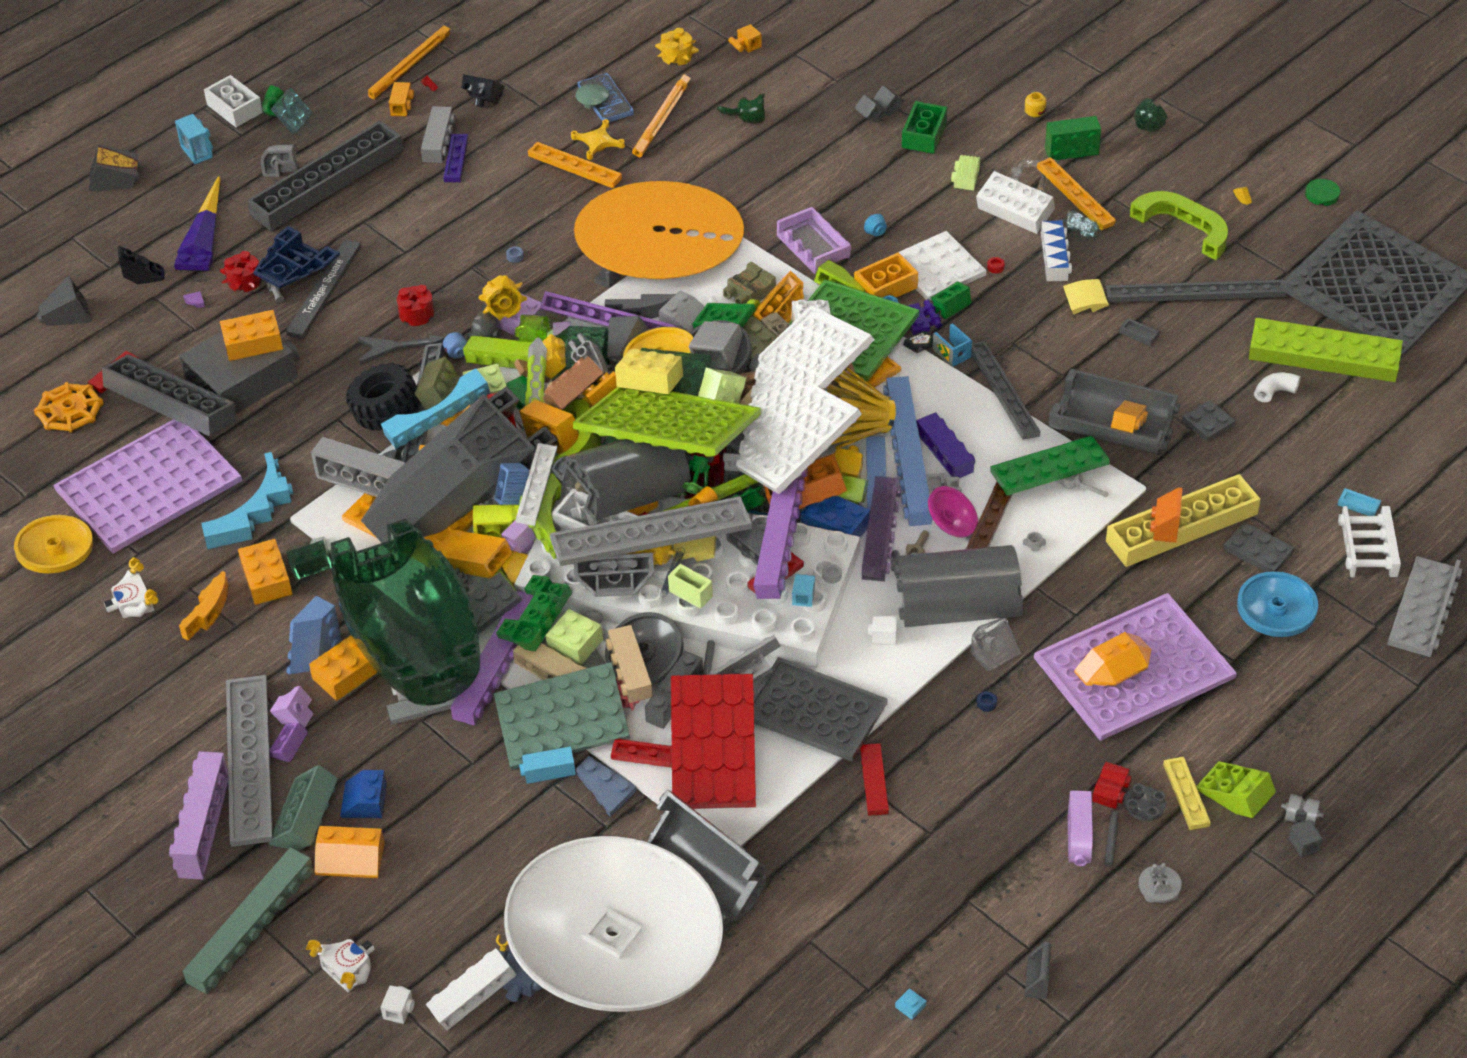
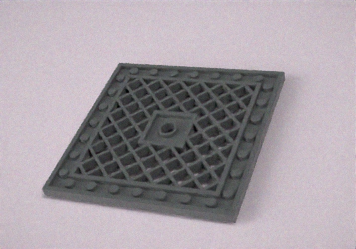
M1356 210L1280 284L1279 289L1354 333L1403 340L1400 359H1402L1467 291V271ZM1362 237L1368 238L1366 240H1361ZM1361 255V258H1355L1354 256ZM1388 263L1389 266H1382V264ZM1357 264H1364V266L1357 267ZM1332 265H1339L1340 267L1333 268ZM1415 271L1416 274H1409V272ZM1443 279L1444 282H1437V280ZM1412 280H1418L1419 283H1412ZM1338 283H1345V285L1338 286ZM1415 289H1421L1422 292H1415ZM1340 292H1347L1348 294L1341 295ZM1424 298L1425 301H1418V299ZM1400 299V302H1393V300ZM1368 300H1375L1376 303H1369ZM1343 301H1350L1351 304H1344ZM1403 308V311H1396V309ZM1408 308H1415V310L1409 311ZM1378 309V312H1371V310ZM1383 309H1390L1391 311L1384 312ZM1386 318H1393L1394 321H1387ZM1396 327L1397 330H1390L1389 328Z

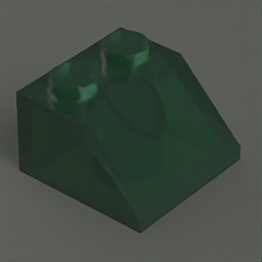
M325 536L290 547L286 551L290 568L296 580L333 568Z

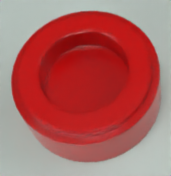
M993 257L987 261V270L989 272L997 274L1004 271L1005 262L1003 259Z

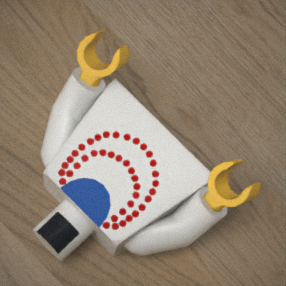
M134 557L129 561V567L132 569H129L123 579L111 588L114 598L104 602L108 613L119 609L123 618L142 617L145 613L154 611L153 604L158 602L157 593L152 589L147 590L140 575L136 573L142 571L144 566L140 563L139 559Z
M351 939L334 944H320L317 940H310L306 947V950H311L310 955L312 957H316L317 954L320 955L322 969L347 992H350L356 985L367 982L371 971L368 955L375 950L370 941L366 940L358 947Z

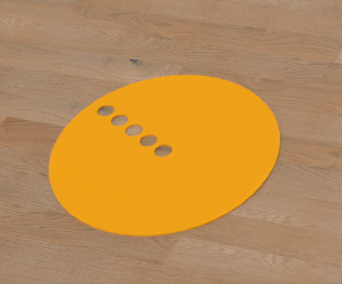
M649 181L617 187L591 200L579 213L575 222L574 234L581 251L593 262L610 271L637 278L671 279L704 272L727 260L737 250L743 239L744 225L737 209L725 198L708 189L680 182ZM655 226H663L665 230L663 232H656L653 228ZM679 228L682 232L680 234H672L670 230ZM696 230L699 232V235L688 236L687 232ZM712 232L716 234V237L708 239L703 235ZM728 234L733 236V239L724 241L720 237Z

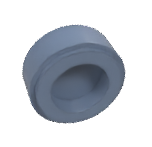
M520 247L509 248L506 251L507 260L512 263L522 261L524 258L523 249Z

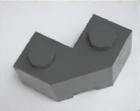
M882 86L874 99L863 95L855 109L867 119L877 123L881 121V117L895 114L904 100L893 90Z

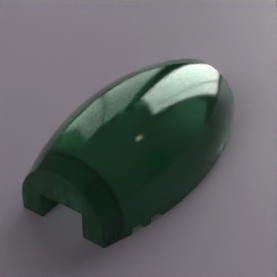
M406 519L387 525L388 541L356 551L350 537L331 542V568L334 589L341 614L353 640L374 670L394 690L417 705L431 706L445 703L467 690L475 681L480 670L477 624L469 596L459 576L442 552L437 551L433 547V542L429 539L426 540L422 536V532Z

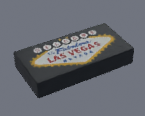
M922 331L905 339L903 345L915 353H919L933 346V336Z

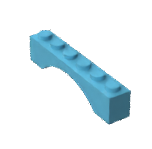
M475 368L460 377L452 393L442 402L422 412L395 415L381 424L383 432L394 448L397 449L444 420L453 417L469 404L471 405L477 401L483 394L485 396L490 394L488 383Z

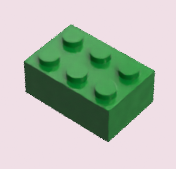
M915 101L902 131V148L934 154L947 123L948 107Z
M1090 116L1047 122L1045 151L1048 158L1051 157L1054 161L1099 155L1101 126L1097 117Z

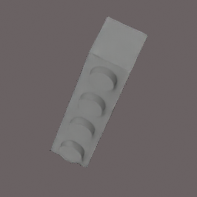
M432 106L421 146L422 162L442 163L444 156H447V145L450 144V135L453 133L452 124H455L456 120L452 107Z

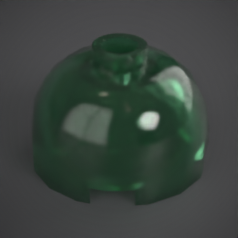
M1149 98L1143 99L1134 111L1136 126L1140 130L1155 132L1166 124L1165 120L1168 117L1162 106L1159 105L1157 107L1152 103L1153 100Z

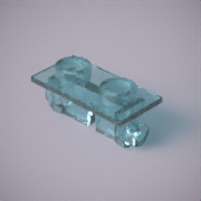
M1070 210L1067 213V220L1062 218L1063 221L1067 222V227L1073 230L1076 228L1080 229V234L1088 238L1090 235L1097 237L1093 234L1094 231L1096 232L1099 229L1097 222L1086 217L1082 223L1084 216L1075 210Z

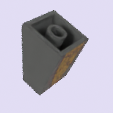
M98 144L90 168L88 190L100 191L133 188L134 182H138L140 172H137L140 167L138 154Z

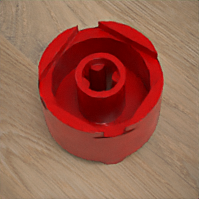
M425 285L401 288L399 290L397 306L399 318L403 323L405 321L411 326H420L429 322L428 319L431 316L433 318L432 294Z

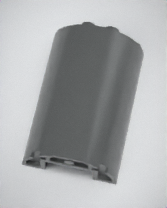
M1070 368L1065 379L1064 394L1059 404L1054 403L1049 414V427L1086 437L1093 436L1094 439L1160 455L1162 451L1166 452L1167 439L1171 440L1173 429H1171L1174 415L1179 412L1180 403H1177L1178 395ZM1125 400L1147 406L1148 417L1146 423H1143V426H1140L1139 430H1136L1134 433L1111 428L1114 411Z
M629 439L614 441L561 457L552 467V470L562 482L569 480L570 474H572L587 491L588 497L584 508L595 521L687 492V489H684L682 486L684 482H691L685 450H671L666 446H652L650 443L645 442L635 443Z
M1012 545L895 556L894 560H891V571H894L896 579H899L897 581V591L902 594L903 601L902 608H899V618L904 621V627L1018 617L1023 614L1021 573L1017 553Z
M666 790L661 795L660 802L656 807L658 810H664V812L661 814L656 828L651 831L647 843L659 846L680 857L704 878L719 904L724 933L733 927L731 923L737 921V919L741 921L755 905L766 883L767 877L764 876V873L767 871L766 866L670 790Z

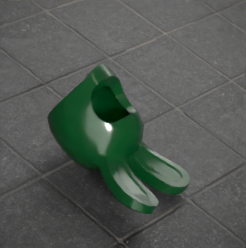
M765 93L759 94L756 99L751 101L747 100L746 97L741 98L737 108L734 109L717 106V111L725 115L739 116L745 123H761L765 121Z

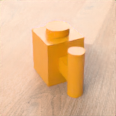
M750 24L738 29L737 39L730 37L728 42L739 52L745 49L749 53L762 47V35Z

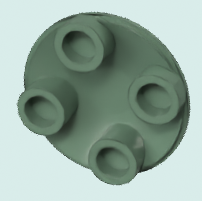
M587 84L577 90L576 99L584 104L585 108L591 109L595 105L606 103L609 94L608 90L602 85Z

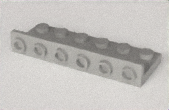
M1416 556L1387 645L1431 657L1433 650L1437 651L1440 642L1437 636H1442L1445 626L1441 623L1442 621H1447L1449 610H1446V608H1451L1454 596L1450 595L1451 593H1456L1458 582H1455V580H1460L1463 569L1459 568L1460 560L1456 561L1455 566Z

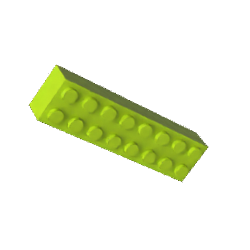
M1255 318L1248 359L1396 382L1403 340Z

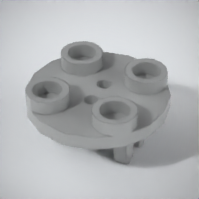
M1162 863L1161 865L1153 864V866L1142 871L1139 877V889L1147 902L1166 903L1178 899L1182 881L1173 869Z

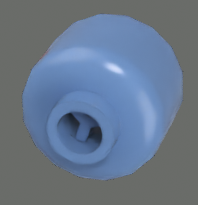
M449 333L443 340V348L448 356L458 359L464 356L463 347L466 345L467 340L461 333Z

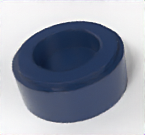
M985 691L977 696V707L980 710L989 712L996 708L997 697L994 693Z

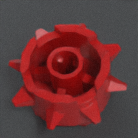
M242 251L240 254L226 258L224 268L220 269V273L226 275V279L221 283H228L229 288L233 291L244 290V292H249L256 289L261 281V278L254 275V271L259 264L258 259L248 251Z

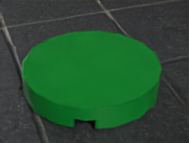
M1315 179L1307 184L1305 196L1313 204L1319 205L1320 203L1328 206L1338 201L1340 188L1331 180Z

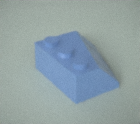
M315 596L291 621L289 642L292 643V649L288 652V659L291 662L287 667L286 673L295 674L310 671L309 663L342 642L335 605Z

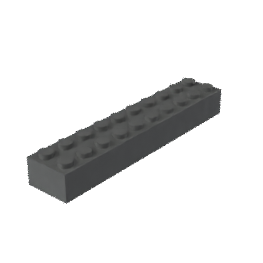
M378 121L248 199L250 216L270 231L275 230L403 152L401 135L383 122Z

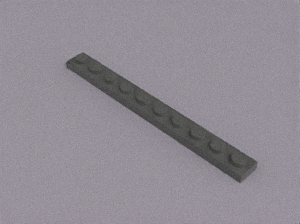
M1284 280L1106 285L1105 288L1108 303L1286 296V293L1279 289L1280 284Z
M443 343L425 345L417 386L427 363L443 357ZM419 401L414 413L425 411V408ZM428 430L404 445L402 462L406 463L419 451L420 445H425Z

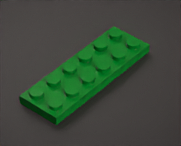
M1088 436L990 466V472L1008 496L1109 465L1110 459L1094 437Z

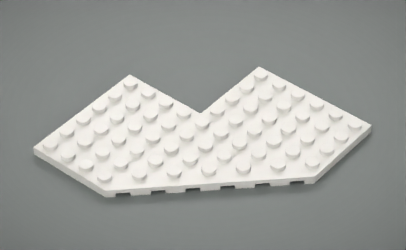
M812 305L777 337L758 358L760 364L756 368L754 377L756 383L752 386V402L749 406L760 407L761 415L743 430L745 436L744 440L740 443L739 453L741 455L740 459L736 462L737 468L777 494L786 490L789 484L799 477L823 451L827 450L862 415L858 408L823 389L827 388L850 363L855 361L856 357L869 347L874 341L873 337Z

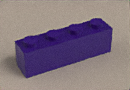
M935 412L916 420L920 439L951 477L962 478L974 473V456L966 450L963 442L957 439L954 431L947 427L943 418H940Z

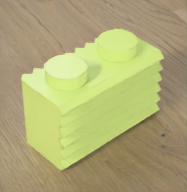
M960 155L959 161H955L954 171L956 172H952L951 182H954V188L974 191L980 170V157Z

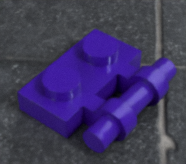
M930 300L923 302L924 307H920L919 303L907 305L919 310L918 318L910 327L913 335L922 331L930 332V326L933 325L936 328L942 326L941 318L935 312L936 308Z

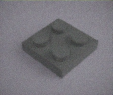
M1211 400L1182 416V422L1206 442L1235 426V420Z

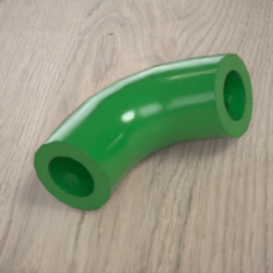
M273 85L269 86L262 102V111L265 115L274 117L282 112L283 108L280 101L284 95L283 90Z

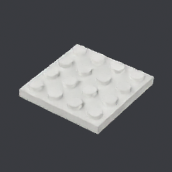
M947 231L899 252L918 271V286L916 290L926 300L931 301L932 296L957 281L966 285L986 276V269Z

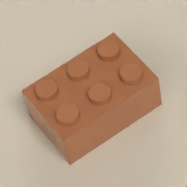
M589 356L586 359L581 357L571 367L573 369L571 372L569 369L566 370L558 379L559 382L557 384L554 381L546 388L542 399L548 405L564 410L603 374L602 370Z

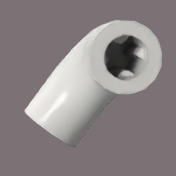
M1285 372L1272 373L1260 381L1254 396L1258 401L1266 403L1271 401L1276 391H1287L1296 394L1301 376Z

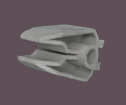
M581 333L577 335L582 343L581 345L577 346L572 340L568 342L573 350L571 358L575 362L581 357L586 359L589 356L604 374L608 372L607 364L596 344L587 341Z

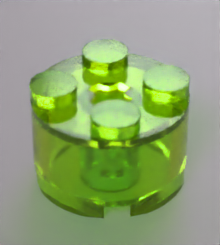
M522 314L520 316V325L515 329V336L519 338V342H534L536 338H540L543 341L547 338V331H551L550 320L547 316Z

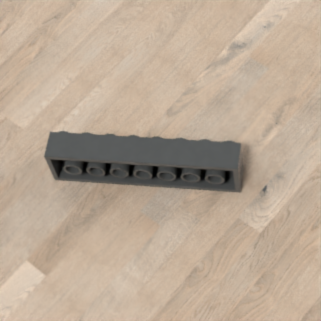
M128 354L102 367L103 387L205 435L211 436L236 422L235 402Z

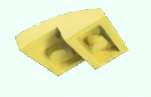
M1099 279L1082 280L1063 286L1074 315L1091 308L1092 312L1109 306Z
M716 536L677 543L673 545V550L677 551L678 549L681 560L694 557L699 562L715 558Z

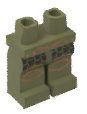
M750 262L746 265L744 271L727 280V286L723 289V297L726 299L735 297V303L747 304L750 299L760 301L776 286V277L755 263Z

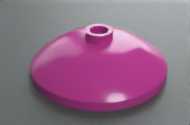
M948 486L938 487L931 492L928 498V508L936 525L945 533L954 537L964 538L970 536L978 523L976 510L970 500L960 491Z

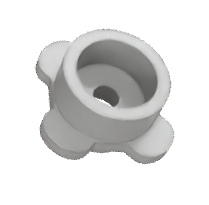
M1031 532L1027 535V538L1023 539V545L1028 546L1032 551H1038L1039 547L1046 545V540L1042 539L1040 533Z

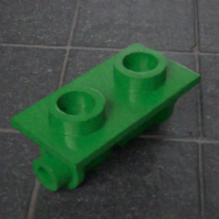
M761 486L754 490L750 488L740 496L736 494L731 497H741L747 512L750 509L752 510L763 505V502H765L764 497L758 493Z

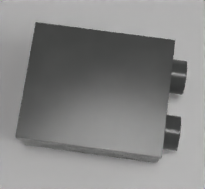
M221 331L179 355L185 380L235 402V414L298 378L295 362L299 360V353L290 341L282 342L283 350L229 361Z

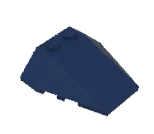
M287 226L276 235L272 247L269 246L267 255L261 259L254 271V275L278 288H282L328 266L340 256V252L328 246L318 251L303 243L301 232Z

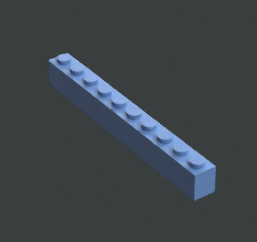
M909 376L886 378L883 394L884 396L892 397L889 400H894L896 406L895 420H889V423H892L890 436H894L892 438V448L896 450L894 452L895 463L899 464V466H896L897 477H901L899 479V490L903 491L901 493L902 505L906 506L903 508L904 519H908L909 526L932 525V517L928 508L929 490Z

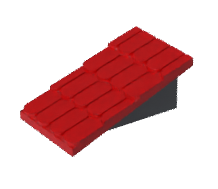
M753 674L671 676L672 792L693 809L756 807Z

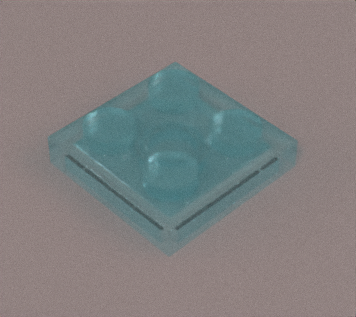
M292 88L287 89L271 108L272 112L292 134L296 133L313 113Z

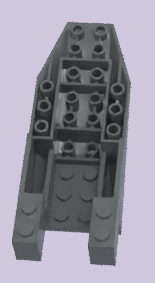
M507 386L489 399L483 394L391 475L361 519V522L387 549L442 532L471 511L473 505L484 504L495 495L501 463H521L528 468L533 462L538 443L555 446L558 439L545 426L528 439L518 431L507 418L513 415L519 399Z

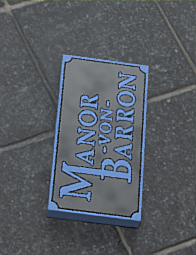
M608 73L577 82L578 88L587 84H599L608 90V101L593 107L601 121L607 119L609 122L634 115L633 108Z

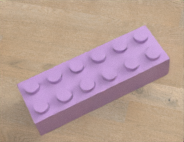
M199 751L197 760L193 761V775L188 779V793L184 794V807L179 812V826L174 830V844H171L169 849V855L173 859V869H176L178 878L204 879L228 787V769L223 753Z

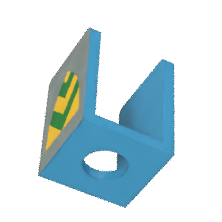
M953 323L950 324L949 341L956 347L953 348L937 332L933 333V350L950 366L954 367L971 358L972 340ZM961 351L963 354L960 357H958V354Z

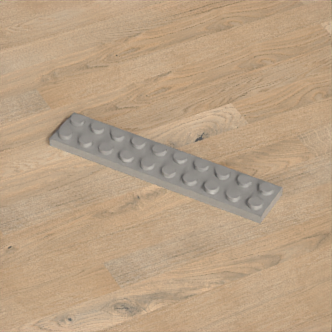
M735 497L550 533V540L559 565L565 566L752 529V522L741 497Z
M266 675L226 680L230 845L234 847L270 842L273 839L267 677Z

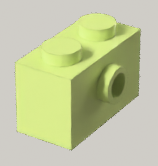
M679 564L668 575L669 592L700 609L713 597L712 580L682 564Z

